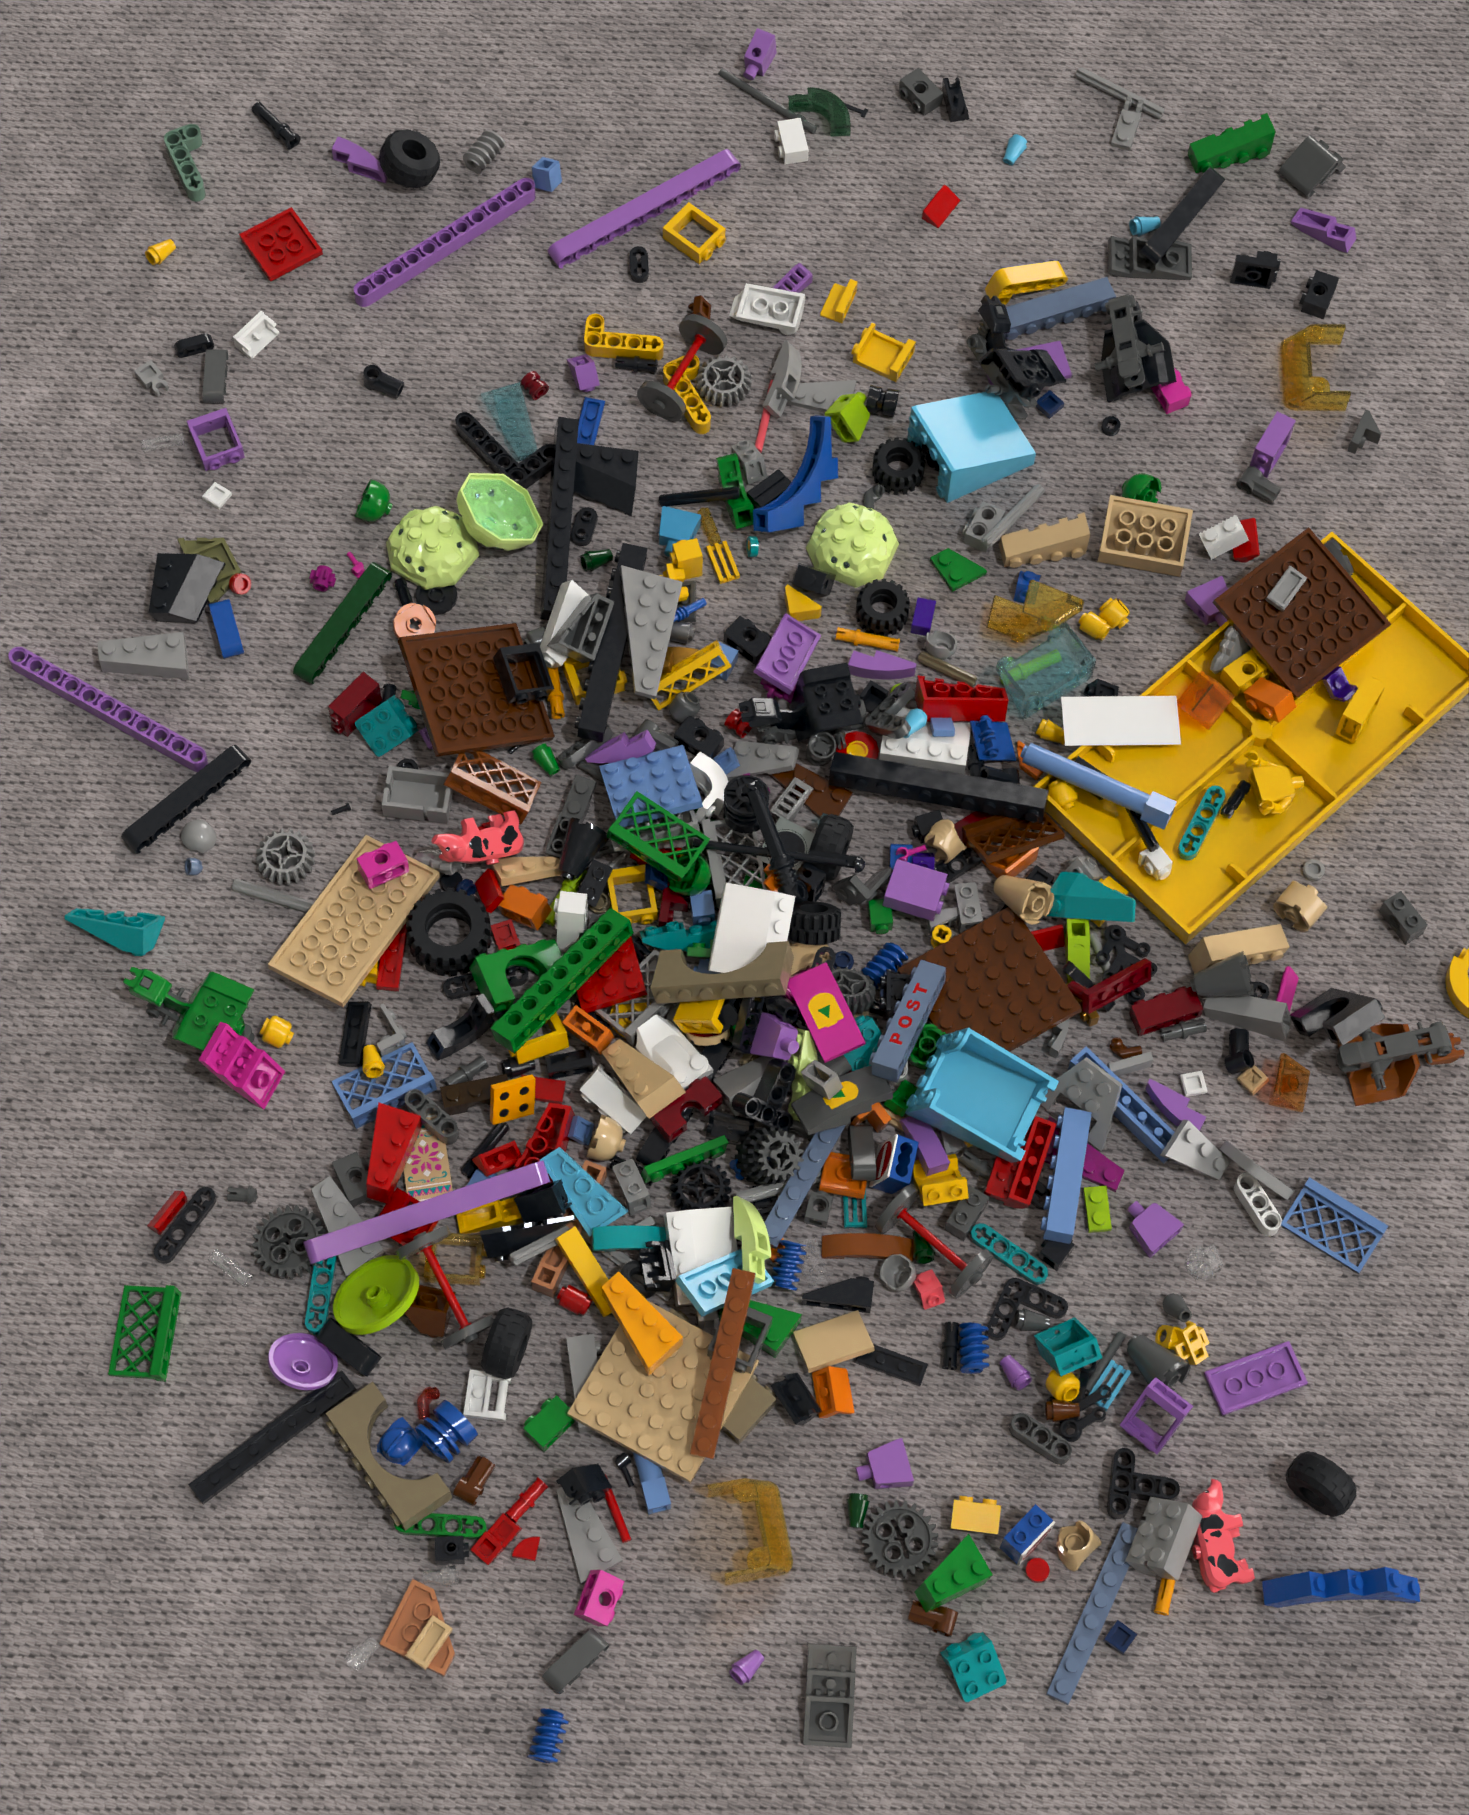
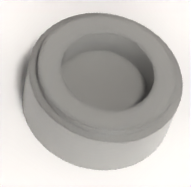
M1311 859L1304 864L1302 873L1307 880L1318 881L1323 877L1325 867L1319 860Z

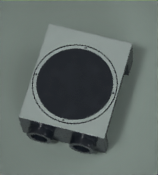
M780 816L775 826L785 851L808 853L815 834ZM761 856L763 868L765 869L770 864L771 857ZM794 862L795 867L792 868L796 869L794 874H797L803 862Z

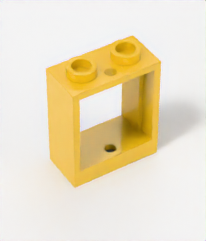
M690 202L663 227V239L698 264L703 260H709L713 251L717 247H722L726 241V228ZM692 219L713 233L699 248L679 234Z
M570 657L563 663V671L576 705H579L581 697H586L587 691L582 690L575 670L589 667L590 662L581 663ZM624 670L619 671L614 694L625 691L627 677Z
M1366 675L1342 714L1335 734L1355 743L1378 705L1385 684L1377 678Z
M645 865L612 869L607 881L611 909L618 912L614 885L645 881ZM646 884L650 908L618 912L628 918L631 925L632 923L639 922L641 924H651L654 920H658L653 886Z
M557 1012L544 1023H548L552 1031L551 1033L528 1040L515 1054L508 1050L511 1057L515 1056L518 1064L569 1047L567 1031Z

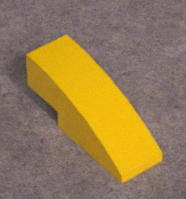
M515 1197L503 1201L497 1200L456 1214L460 1234L477 1233L482 1230L524 1223L514 1201Z

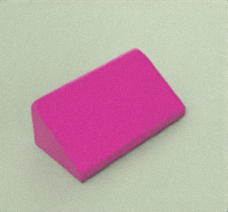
M1287 966L1282 974L1275 1001L1287 1003L1290 1013L1299 978L1293 969Z

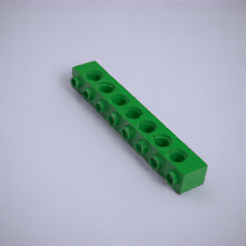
M611 908L605 914H602L598 921L590 929H587L583 936L576 943L572 944L568 951L561 958L557 959L553 966L546 973L542 974L539 980L530 989H527L524 995L515 1004H512L500 1019L495 1021L491 1027L495 1041L515 1054L634 933L630 920Z

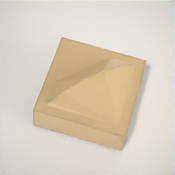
M1254 1065L1253 1068L1243 1072L1237 1078V1081L1254 1096L1269 1082V1078Z

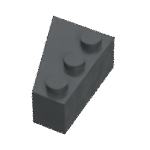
M598 593L585 596L547 646L581 663L594 661L614 601Z

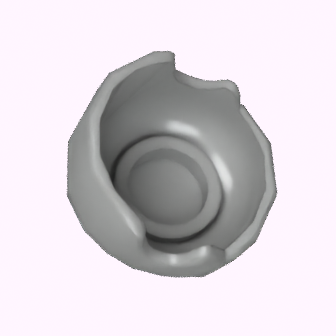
M936 629L932 634L927 632L925 649L934 658L946 659L956 652L957 640L952 634Z
M196 819L184 826L181 832V841L188 850L204 853L214 847L217 835L208 822Z
M892 1254L880 1266L879 1276L890 1289L900 1292L912 1286L916 1279V1267L904 1255Z

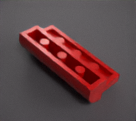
M1035 1116L1023 1139L1026 1143L1020 1147L1025 1150L1022 1160L1011 1163L996 1156L984 1194L1003 1201V1205L1008 1207L1028 1208L1056 1123Z

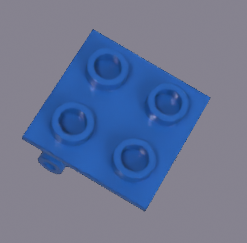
M988 715L981 716L980 721H970L979 760L1016 761L1007 722H992Z

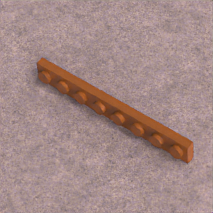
M736 1268L732 1269L690 1454L710 1459L715 1457L756 1273Z

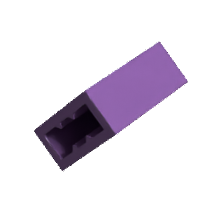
M897 859L884 896L883 906L934 921L935 915H940L944 902L940 901L942 895L946 896L950 883L946 882L948 874Z

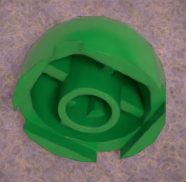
M1138 473L1124 482L1122 497L1157 503L1158 499L1155 497L1157 491L1161 493V482L1152 475Z
M370 479L363 492L362 500L357 507L355 517L367 522H376L384 514H389L393 504L389 502L390 493L385 485Z
M688 853L680 858L676 857L677 863L683 867H686L689 863ZM699 856L681 884L668 877L671 885L669 887L676 893L686 897L701 894L710 883L711 869L707 861Z
M925 1024L908 1059L911 1064L919 1069L927 1070L926 1063L937 1050V1047H935L936 1042L940 1036L946 1033L942 1032L934 1024Z

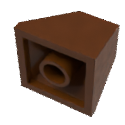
M419 1285L417 1295L405 1312V1315L420 1333L427 1334L430 1337H444L452 1309L442 1289Z

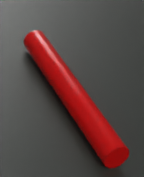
M611 1488L605 1493V1499L622 1543L631 1541V1537Z

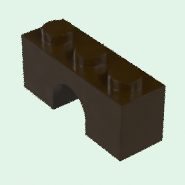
M507 1074L440 1087L444 1111L450 1116L468 1112L469 1107L477 1104H488L490 1106L491 1085L508 1081Z

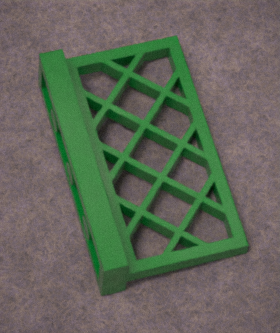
M638 791L635 792L619 817L610 826L606 836L678 884H681L685 879L686 874L710 841V838ZM639 799L645 803L647 811L635 813L633 804ZM651 814H662L665 823L653 825ZM648 815L650 825L638 827L636 817ZM632 817L635 828L625 829L619 824L623 819ZM679 825L682 827L683 835L672 837L669 826ZM666 827L668 837L656 839L654 829ZM651 829L653 840L643 841L640 839L639 831ZM697 837L703 842L700 847L690 849L688 838ZM685 839L687 849L675 851L673 841ZM669 842L671 852H660L657 843ZM688 853L689 863L686 867H683L677 863L676 855Z
M124 1285L108 1372L109 1376L155 1379L156 1381L166 1382L181 1299V1292L176 1286L166 1285V1288ZM130 1292H138L143 1297L133 1306L128 1302ZM155 1294H163L162 1301L153 1307L149 1299ZM147 1302L151 1310L143 1317H140L135 1310ZM133 1312L139 1320L127 1328L124 1324L125 1317ZM153 1314H156L158 1324L149 1329L145 1321ZM142 1324L148 1332L137 1340L131 1332ZM130 1335L134 1343L123 1350L120 1346L121 1340ZM152 1336L155 1340L154 1346L146 1352L140 1344ZM138 1346L143 1355L132 1362L128 1354ZM124 1357L131 1364L123 1371L116 1370L117 1362ZM147 1358L150 1361L149 1372H140L136 1366Z

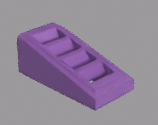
M798 263L773 288L800 293L812 283L813 275L801 263Z

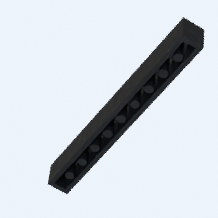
M558 417L554 429L540 619L549 620L562 583L567 582L579 419Z
M623 543L621 551L617 550L615 562L618 563L617 569H612L610 580L613 581L612 587L608 586L606 598L614 601V605L595 660L589 663L588 672L591 673L590 679L586 678L583 691H587L586 697H581L579 710H582L581 716L576 717L574 727L578 729L577 737L603 742L628 638L620 566L644 571L648 548Z
M835 752L829 772V785L1038 823H1043L1049 791L1042 788Z

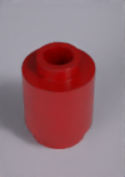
M568 1285L567 1288L562 1287L557 1296V1299L560 1300L559 1306L577 1315L580 1313L583 1316L589 1309L593 1299L589 1298V1295L571 1285Z

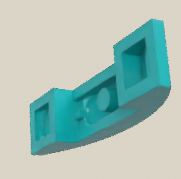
M622 1225L592 1228L593 1251L640 1250L647 1248L645 1243L648 1241L667 1240L665 1227Z

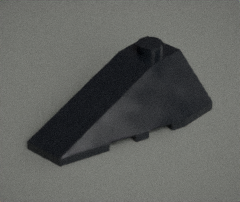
M576 1215L542 1220L540 1223L536 1221L516 1226L480 1231L487 1257L494 1258L495 1262L508 1260V1255L576 1221L577 1217Z

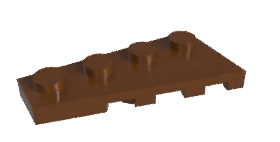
M797 763L794 770L768 774L784 789L789 786L795 777L811 786L813 791L804 805L821 820L824 815L834 814L840 816L853 795V792L843 787L829 785L828 779ZM797 785L794 788L802 794L805 792V790ZM791 793L796 797L797 800H799L800 797H798L794 793Z

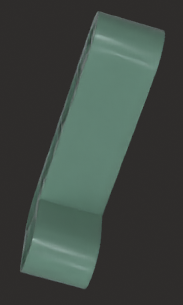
M188 124L167 132L164 135L166 151L188 198L198 202L205 198L206 193L203 180L191 157L190 151L201 147L203 141L199 126Z

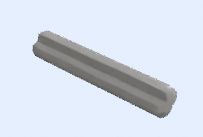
M564 1226L509 1255L511 1262L517 1266L557 1246L555 1238L570 1228Z

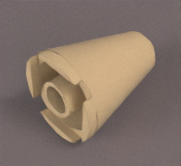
M1002 875L994 882V893L1028 924L1033 925L1041 922L1039 919L1042 916L1046 917L1053 906L1054 894L1050 890L1052 887L1045 882L1009 875Z

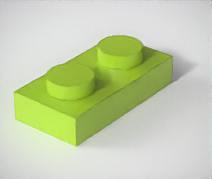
M1084 1187L1083 1193L1088 1233L1111 1231L1107 1187Z

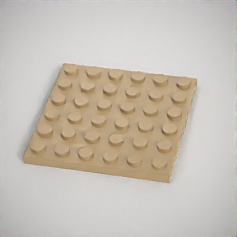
M648 1301L683 1336V1345L649 1376L619 1325L569 1409L567 1416L691 1484L705 1457L690 1454L711 1364V1357L707 1356L713 1335ZM739 1350L737 1358L748 1362L750 1355ZM756 1360L751 1374L748 1372L743 1374L734 1370L721 1429L757 1368L759 1360Z

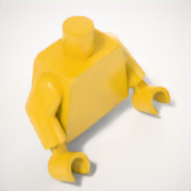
M1250 751L1244 755V757L1249 759L1245 762L1246 767H1254L1251 770L1249 779L1259 811L1263 815L1268 813L1281 814L1291 805L1295 796V789L1304 788L1303 777L1301 775L1290 777L1286 766H1280L1259 758L1257 752Z

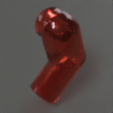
M429 1386L425 1388L417 1398L419 1420L425 1417L430 1418L429 1404L440 1396L437 1387L431 1388Z

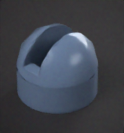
M186 859V875L194 876L202 872L203 866L199 859Z

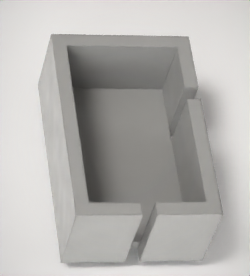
M389 766L382 800L383 816L424 821L425 817H428L429 822L448 824L454 790L443 784L449 773Z
M1150 1497L1143 1514L1146 1520H1141L1126 1562L1139 1573L1156 1577L1158 1575L1161 1578L1178 1581L1202 1515L1188 1503Z

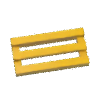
M726 540L722 541V544L715 543L712 547L710 545L706 546L720 584L740 578ZM722 548H724L734 575L732 576L722 554ZM715 550L725 572V578H723L713 551Z

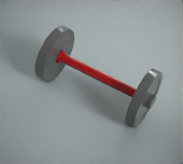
M686 315L679 324V331L682 337L691 347L668 384L664 385L655 381H645L637 391L640 403L649 412L668 421H679L686 412V405L683 399L674 391V388L697 351L701 350L708 354L716 355L720 354L727 345V337L723 330L710 319L701 315Z
M909 1185L889 1202L877 1220L875 1228L884 1234L900 1219L907 1223L962 1271L949 1290V1293L957 1299L981 1279L983 1272L991 1263L994 1255L989 1250L984 1249L969 1264L964 1262L907 1212L919 1195V1190L913 1185Z
M447 1225L429 1233L425 1231L413 1237V1241L396 1251L400 1260L419 1252L424 1253L461 1327L459 1331L441 1340L445 1350L463 1341L467 1344L479 1338L477 1334L490 1328L494 1321L493 1316L490 1315L473 1324L468 1322L432 1250L434 1244L451 1235Z

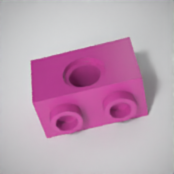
M397 841L386 843L380 848L363 853L360 857L356 858L358 870L369 889L409 872L408 860Z
M590 1570L573 1615L596 1626H608L614 1618V1608L623 1594L622 1587L625 1581L603 1570ZM600 1594H602V1596H603V1603H602V1604H600V1602H599V1595H600Z

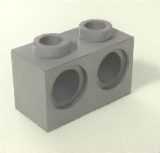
M983 501L979 508L976 507L971 516L972 522L970 524L967 523L962 532V535H965L964 543L986 553L989 548H985L981 540L1005 516L1006 511Z

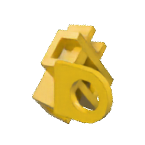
M1190 1321L1185 1322L1187 1327L1184 1329L1169 1325L1160 1326L1156 1332L1155 1342L1166 1349L1174 1350L1176 1355L1187 1359L1189 1365H1197L1209 1357L1205 1348L1209 1341L1204 1328L1196 1326V1323ZM1166 1330V1338L1161 1342V1334Z

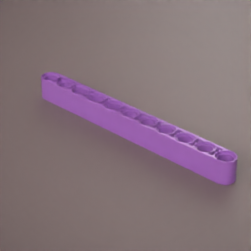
M725 149L556 241L549 247L548 254L559 268H563V265L573 263L580 259V256L583 254L587 255L596 250V247L604 246L613 241L614 237L622 236L631 231L630 229L634 226L638 227L647 222V219L662 214L663 210L671 209L680 204V201L683 199L687 200L698 194V191L713 186L714 182L722 181L731 176L730 174L734 171L738 172L741 164L730 150Z
M530 178L518 180L359 281L354 286L356 303L361 307L370 306L530 204L536 197L534 181Z
M15 647L10 650L8 654L13 670L192 771L199 772L208 764L206 752L202 747L27 649ZM41 668V670L34 672L35 669ZM72 688H77L75 691H69ZM107 708H112L110 711H104ZM124 718H130L128 721H122ZM142 728H148L146 731H139ZM160 738H166L164 741H157ZM177 748H184L182 751H175ZM195 758H202L200 761H193Z
M542 1160L307 1240L303 1243L310 1264L551 1181Z

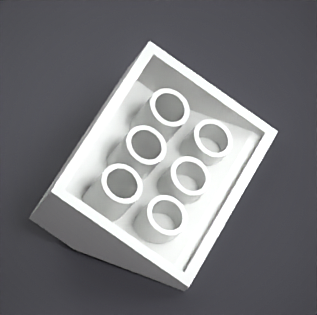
M902 708L896 716L906 718L909 711L914 709ZM927 721L923 728L908 738L895 739L883 735L879 760L964 775L971 731L970 722H953L955 728V735L953 737H934L930 722Z
M724 883L708 970L718 973L737 970L754 961L763 952L767 943L787 941L795 896Z
M732 1207L668 1212L664 1215L666 1238L670 1243L676 1279L681 1274L738 1250L737 1241L734 1238ZM675 1281L673 1290L676 1307L693 1305Z

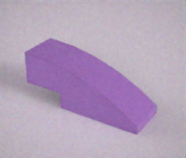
M337 137L332 147L333 160L348 164L349 172L383 183L387 182V176L383 172L380 162L357 144Z
M1300 207L1291 220V224L1301 232L1345 253L1349 251L1356 240L1354 227L1339 224L1336 221V217Z
M876 650L874 657L853 651L848 663L851 675L883 680L912 677L916 673L917 663Z
M648 730L630 739L623 732L586 756L585 760L588 763H613L632 757L639 758L653 752L656 742Z
M1149 1079L1145 1090L1158 1109L1177 1127L1182 1120H1189L1200 1131L1206 1116L1187 1107L1190 1099Z
M911 1116L900 1119L906 1137L919 1142L916 1160L920 1161L925 1175L929 1176L946 1171L950 1161L932 1127Z

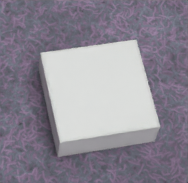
M214 482L202 496V499L220 509L232 496V493Z
M1202 1071L1180 1075L1185 1097L1207 1093Z

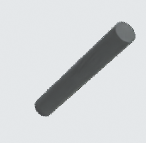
M1118 1332L1103 1354L1095 1372L1089 1377L1086 1392H1091L1126 1336L1123 1333Z

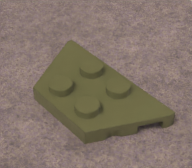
M177 539L184 554H199L225 562L226 565L223 571L221 570L217 577L215 588L212 587L207 597L209 604L218 602L230 589V578L236 573H241L225 539Z

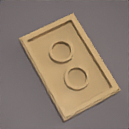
M858 1310L793 1332L794 1339L809 1373L874 1351V1345Z

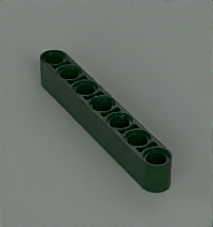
M372 562L295 664L293 669L295 676L310 684L315 683L313 682L317 676L319 677L326 668L325 664L328 660H332L338 652L337 648L340 644L343 645L349 637L351 629H355L361 621L363 613H367L374 603V598L381 594L386 587L384 586L386 582L391 580V571L375 562Z

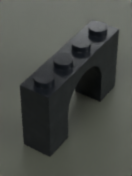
M1330 988L1290 1014L1291 1020L1300 1035L1310 1037L1324 1028L1331 1043L1341 1046L1385 1018L1382 1012L1383 1007L1376 998Z

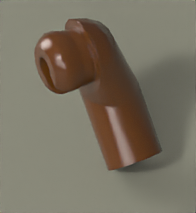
M1115 1037L1111 1040V1051L1121 1059L1142 1054L1140 1045L1127 1047L1123 1044L1121 1038Z

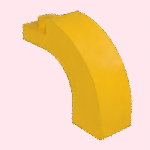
M1463 948L1459 957L1454 956L1446 972L1445 984L1452 1004L1461 1014L1469 1019V948Z

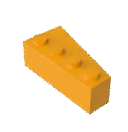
M618 1271L601 1287L602 1296L619 1322L625 1336L630 1341L636 1355L641 1360L647 1374L650 1376L683 1345V1336Z

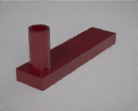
M1144 958L1091 988H1087L1075 981L1069 982L1067 987L1073 996L1082 1000V1011L1090 1014L1151 980V961Z

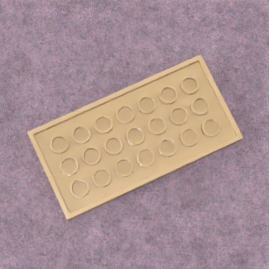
M365 835L270 960L268 968L344 1007L408 921V914L410 910H414V904L417 900L422 902L423 896L431 890L439 879L440 872L405 855L409 865L408 873L369 889L358 870L356 858L360 857L363 853L374 851L384 844Z

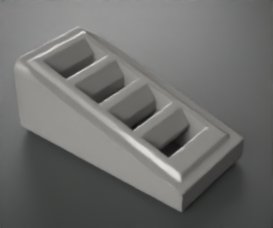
M795 777L775 802L770 812L778 818L781 816L792 822L813 791V788ZM797 785L805 790V792L802 794L794 788ZM794 793L795 795L800 797L799 800L797 801L796 799L792 798L790 794ZM787 800H789L790 802L794 803L795 805H794L793 807H791V806H789L788 804H786L785 802H786ZM781 808H786L787 810H789V813H784L783 811H781Z
M958 907L942 909L940 915H935L934 921L926 919L929 935H932V931L938 925L950 927L959 923Z

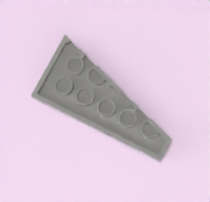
M621 565L620 576L622 577V593L625 603L624 611L627 636L629 638L634 694L655 699L683 582Z

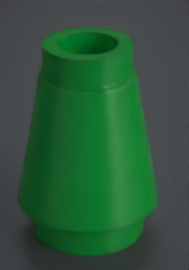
M546 743L539 745L531 752L533 755L532 759L550 777L560 771L552 749Z

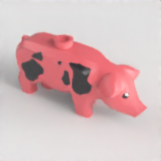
M515 810L504 812L505 821L501 814L488 816L490 828L482 830L478 829L474 818L463 819L461 821L462 833L459 836L455 834H436L431 842L440 848L442 854L439 855V858L446 862L455 861L473 864L486 861V865L499 863L500 858L509 857L522 851L524 839L519 830L517 813Z
M1211 1479L1209 1488L1199 1494L1192 1503V1507L1202 1515L1194 1537L1195 1545L1192 1546V1553L1194 1559H1198L1203 1581L1213 1593L1226 1589L1233 1582L1246 1584L1255 1579L1253 1568H1248L1245 1558L1238 1561L1234 1559L1235 1547L1232 1538L1240 1536L1239 1527L1243 1526L1241 1514L1228 1515L1221 1510L1223 1504L1222 1484L1215 1479Z

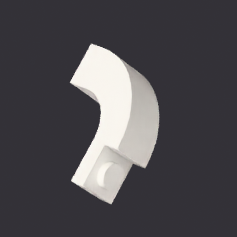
M699 752L690 763L696 785L703 791L706 797L702 802L703 807L699 808L696 813L697 821L701 824V820L706 817L711 818L713 814L719 816L724 806V789L728 779L722 768L713 759Z

